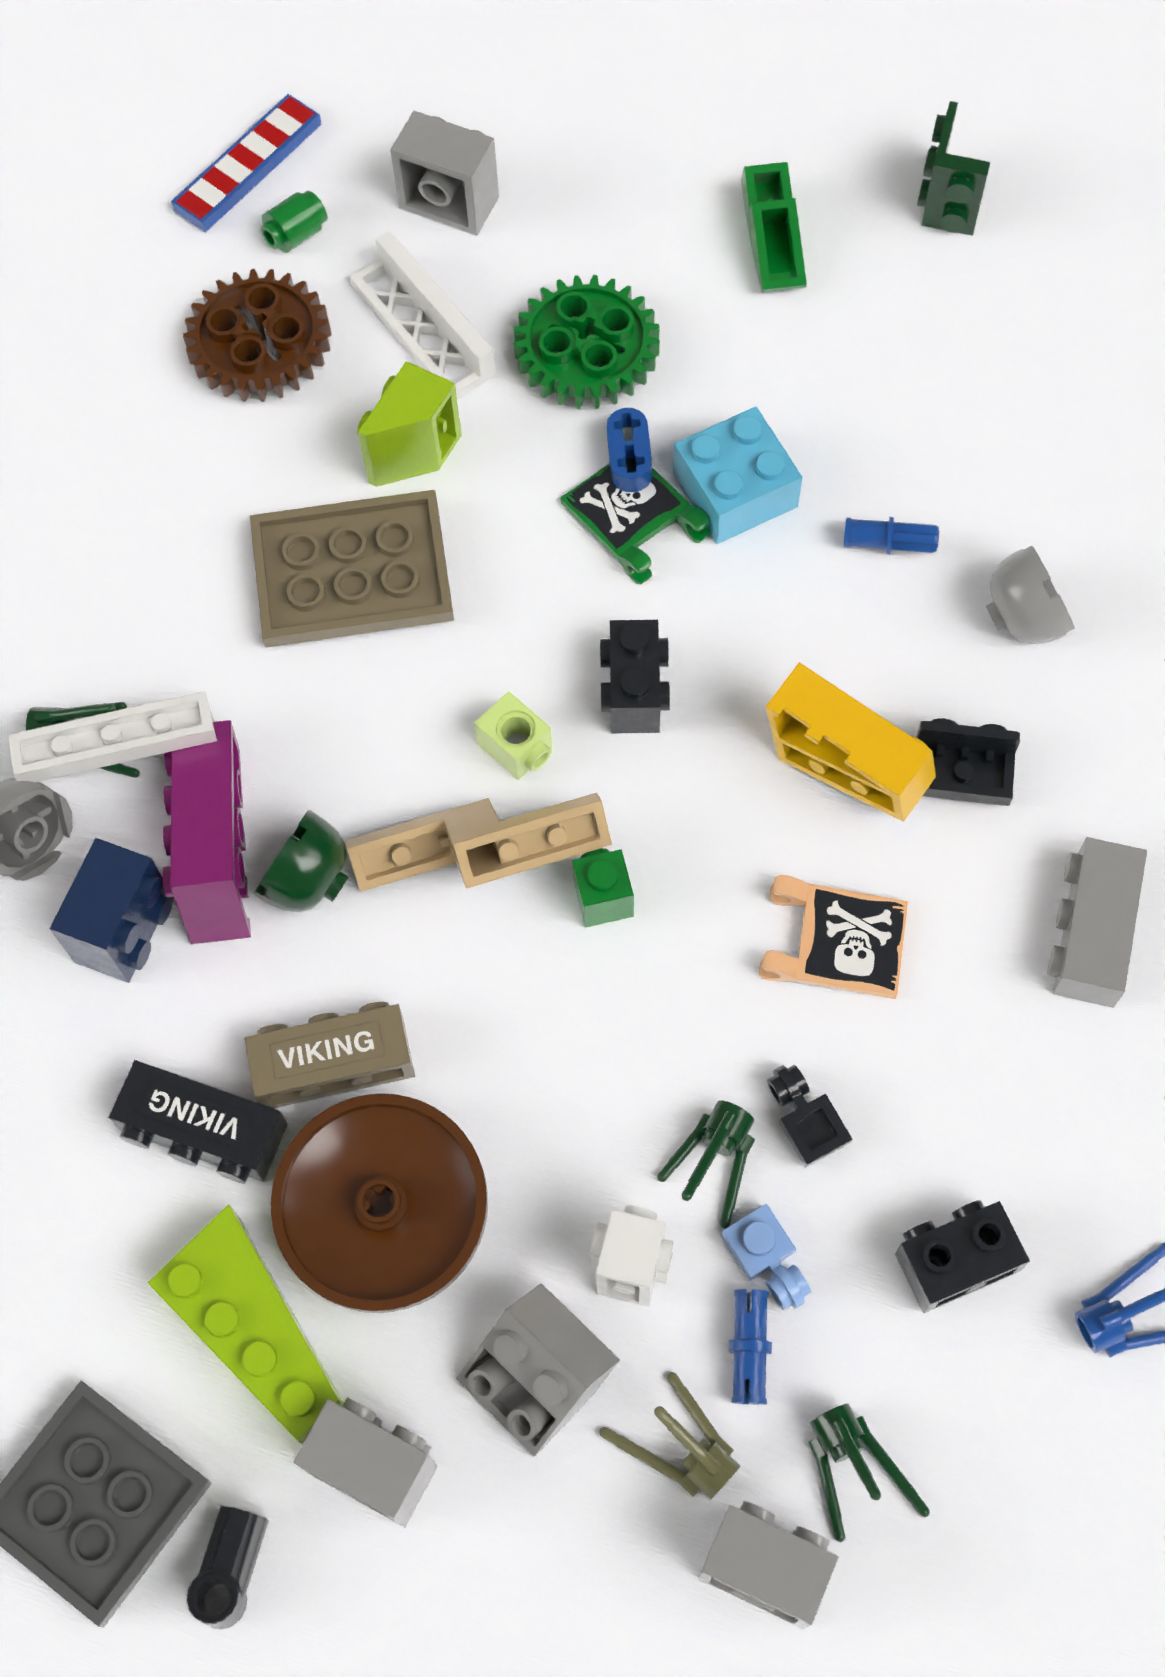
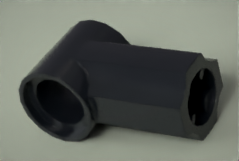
M220 1506L198 1576L192 1580L187 1591L186 1601L188 1609L195 1619L213 1629H226L234 1626L241 1620L247 1608V1589L269 1523L267 1518L238 1508ZM226 1584L231 1594L227 1608L217 1615H209L204 1606L205 1596L212 1587Z

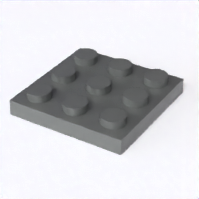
M80 1381L0 1482V1547L96 1626L104 1628L211 1486L212 1482L87 1383Z

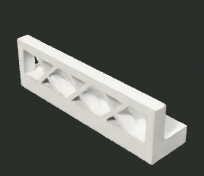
M390 230L376 238L378 259L349 276L350 283L421 368L447 380L449 379L444 375L446 364L466 366L471 374L455 383L457 400L495 377L494 350ZM384 273L393 282L391 292L375 291L367 285ZM395 306L415 307L418 311L416 322L397 320L394 316ZM421 334L440 336L444 341L442 351L422 349L419 346Z
M206 691L9 734L8 741L14 777L16 781L39 782L215 742L217 738L213 724L214 719Z

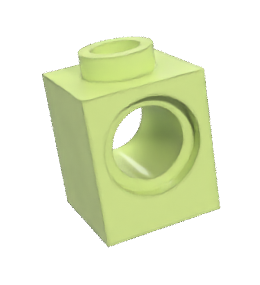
M510 691L505 693L474 722L477 744L517 780L529 770L534 772L540 769L552 753L551 727ZM513 734H523L528 737L527 740L519 744L506 741Z

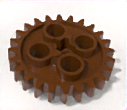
M253 268L250 270L249 278L242 280L240 275L234 272L232 275L233 284L227 285L220 279L216 280L218 292L215 294L203 290L202 296L205 304H191L194 317L185 318L188 332L183 334L190 365L194 366L199 379L206 378L209 389L212 390L221 385L223 395L226 398L232 395L235 390H238L242 402H246L251 392H257L260 402H265L267 391L273 390L279 398H283V386L289 385L298 391L300 390L298 382L300 376L313 380L312 365L324 366L325 362L322 353L330 352L331 348L328 337L332 336L326 306L320 304L317 291L308 292L306 281L303 280L294 285L291 273H286L280 280H276L274 269H269L264 278H258L257 272ZM238 310H242L247 315L252 326L251 329L248 328L244 315ZM267 340L269 351L278 360H273L272 357L268 354L266 346L263 341Z

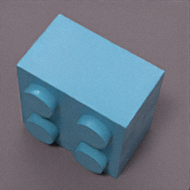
M757 406L674 443L673 475L691 504L699 507L709 516L710 523L706 527L710 530V534L716 544L724 542L799 506L803 477Z

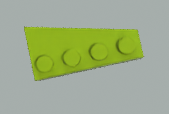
M228 1204L147 1283L284 1428L303 1445L326 1401L329 1399L340 1406H343L344 1402L249 1236L242 1220Z

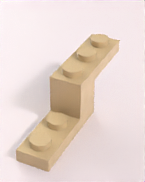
M596 792L499 821L490 799L486 798L345 840V845L359 891L363 892L452 864H457L467 889L610 846L612 841L602 800Z

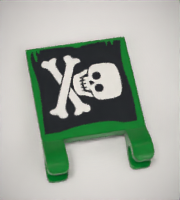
M635 458L626 459L627 473L636 472ZM609 463L560 497V501L620 562L629 577L636 584L641 585L653 575L649 569L652 564L651 559L643 550L638 548L676 520L694 543H699L710 535V530L706 527L709 525L710 519L706 512L690 504L653 467L652 481L643 490L624 492L618 489L613 484Z

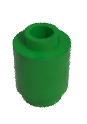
M312 191L296 192L262 214L263 225L260 228L261 234L272 249H279L284 253H288L320 232L322 224L328 220V215L323 203Z

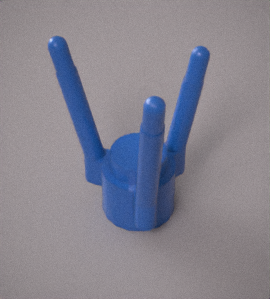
M1165 1243L1143 1257L1098 1294L1081 1301L1084 1309L1075 1313V1319L1085 1342L1094 1354L1105 1349L1107 1355L1111 1358L1126 1350L1165 1343V1330L1126 1337V1333L1133 1331L1130 1318L1164 1303L1165 1288L1127 1306H1123L1119 1300L1109 1303L1113 1297L1165 1256Z

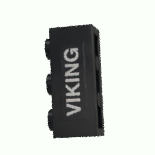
M134 1060L108 1117L121 1131L119 1138L144 1149H149L151 1142L169 1148L168 1156L191 1166H197L199 1160L217 1165L216 1173L242 1184L246 1183L248 1177L264 1182L288 1125L280 1110L138 1060Z

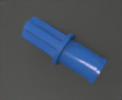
M890 516L889 521L859 520L847 517L844 547L886 550L887 555H891V550L934 553L938 548L940 531L939 526L934 524L894 522V517Z

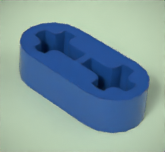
M635 408L618 409L609 416L606 424L611 478L613 484L618 489L624 492H638L650 484L653 476L648 421L640 410ZM623 428H632V441H624ZM635 458L636 472L627 473L626 459Z

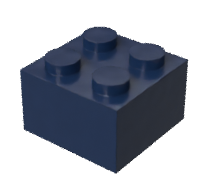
M95 837L49 929L74 963L130 983L135 970H141L146 964L151 951L150 940L157 925H163L168 919L173 899L172 897H166L162 875L151 857Z

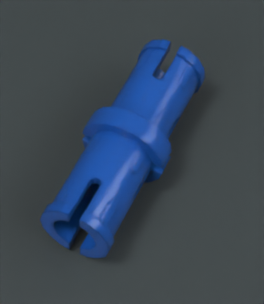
M747 1289L734 1290V1339L729 1340L728 1352L734 1353L733 1397H731V1403L767 1405L766 1355L772 1354V1342L767 1341V1298H769V1291L751 1289L750 1293L747 1292Z

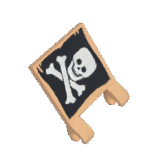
M780 874L776 876L770 888V901L773 904L782 906H804L798 958L779 951L769 950L765 952L760 962L759 976L769 981H795L896 999L908 901L809 884L788 875Z

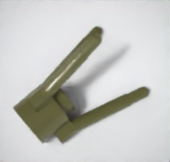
M670 1372L667 1375L668 1382L709 1441L708 1443L703 1438L698 1443L662 1406L655 1408V1416L690 1452L681 1462L688 1470V1473L607 1427H602L599 1430V1434L619 1449L679 1483L692 1497L701 1490L711 1500L736 1473L740 1465L730 1456L734 1449L719 1436L678 1375Z

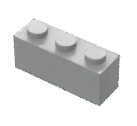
M1086 837L1078 853L1070 852L1064 872V882L1072 883L1069 899H1061L1055 926L1058 929H1063L1061 946L1054 945L1052 948L1047 975L1055 977L1052 994L1114 1008L1125 993L1147 857L1146 849Z

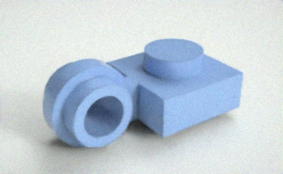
M767 1203L721 1232V1237L749 1281L767 1270L770 1272L772 1278L766 1281V1285L782 1310L789 1306L797 1309L805 1303L804 1297L811 1293V1289L803 1274L794 1264L786 1269L780 1263L793 1255L796 1247Z

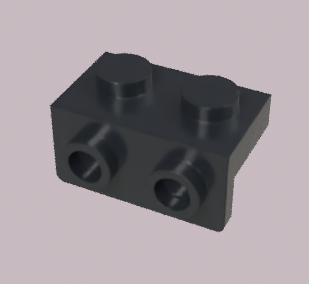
M945 718L920 722L916 738L923 741L933 751L936 778L923 796L1010 806L1013 799L1015 754L1020 744V732L1007 730L1004 726L997 724H985L980 727L958 725L955 721Z

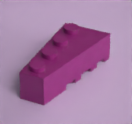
M231 720L213 722L217 738L215 742L164 753L165 768L168 777H171V785L164 786L163 795L166 813L168 816H171V825L163 827V842L166 855L171 856L170 866L163 867L162 880L166 897H174L191 944L251 938L249 917L247 918L241 899L249 898L248 878L245 875L241 852L246 851L245 832L240 808H243L241 758Z

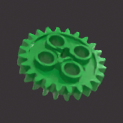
M575 275L573 286L567 287L562 280L558 279L556 280V292L553 293L549 289L542 287L540 288L541 301L532 298L527 300L528 312L518 313L519 326L514 327L515 359H518L520 374H527L528 386L534 387L541 384V397L546 398L553 392H556L558 405L560 406L569 397L575 398L576 409L582 407L585 399H591L595 409H599L601 397H607L614 405L618 404V391L621 390L625 394L633 396L634 382L645 385L647 383V371H655L656 356L660 354L659 324L654 323V309H645V297L639 296L632 299V287L630 285L617 291L615 290L614 278H611L605 286L599 285L597 275L592 276L589 284H583L579 275Z

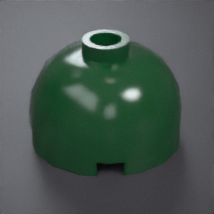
M308 809L253 894L279 909L291 912H303L313 909L324 897L333 902L349 878L341 872L347 853L345 842L338 830L325 819Z

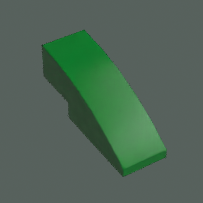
M788 161L744 166L741 186L751 248L762 293L806 288L807 281L796 198H792Z

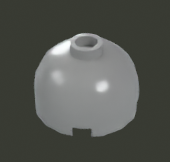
M1033 545L1014 552L998 565L992 573L989 585L993 602L985 606L998 631L1007 627L1010 633L1019 641L1027 644H1044L1056 640L1075 629L1066 606L1051 582V577Z
M15 778L0 781V875L25 881L41 875L56 863L62 853L60 851L54 850L61 843L63 835L70 838L73 829L72 810L66 798L43 783L16 781Z

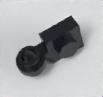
M781 1065L773 1070L774 1076L767 1079V1084L773 1097L781 1107L790 1103L795 1111L780 1118L779 1124L805 1168L852 1142L853 1138L826 1093L809 1103L806 1102L804 1095L809 1093L810 1089L803 1074L796 1065H792L789 1068Z

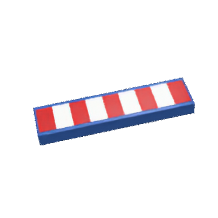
M288 93L171 201L174 212L206 233L322 125L320 114Z

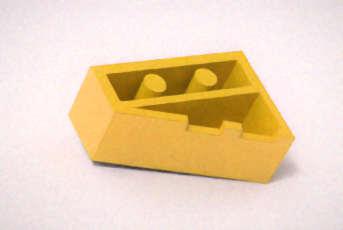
M800 662L765 706L780 761L902 822L906 820L936 778L933 751L923 741L908 735Z

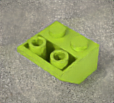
M405 361L396 376L391 375L383 386L380 400L372 411L368 410L364 413L357 428L369 484L378 487L440 470L462 436L454 382Z

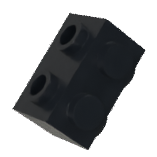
M658 619L609 620L610 639H600V668H610V682H601V712H611V734L660 733V711H670L669 681H660L659 668L669 667L668 638H659Z
M977 1200L952 1212L954 1220L935 1228L933 1221H928L903 1233L905 1241L900 1244L895 1252V1256L923 1314L1017 1274L1030 1262L1001 1201L984 1207L982 1201ZM930 1260L935 1261L939 1267L932 1264Z

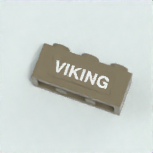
M373 1002L360 1007L358 1013L339 1016L336 1013L318 1014L311 1017L307 1024L289 1028L285 1024L268 1025L260 1028L257 1031V1035L244 1037L254 1097L258 1103L271 1108L415 1077L405 1022L399 1004L389 1005L388 1002Z

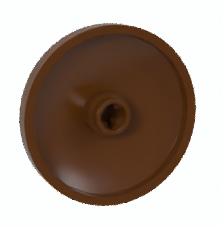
M379 1093L353 1097L341 1101L316 1115L297 1133L284 1152L275 1173L271 1193V1220L274 1235L279 1249L291 1270L306 1286L324 1299L338 1306L365 1313H389L409 1309L434 1298L457 1280L473 1259L484 1234L488 1215V1188L481 1161L466 1134L453 1120L437 1108L421 1100L397 1094Z

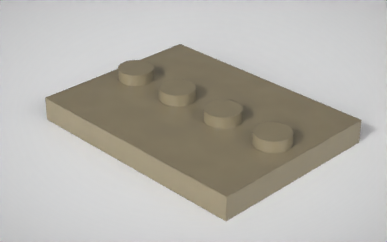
M435 489L250 515L262 639L265 648L454 621Z

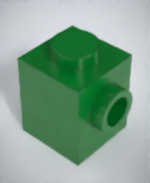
M600 848L586 852L579 859L572 860L573 882L585 928L634 917V894L622 849L609 851L606 848Z

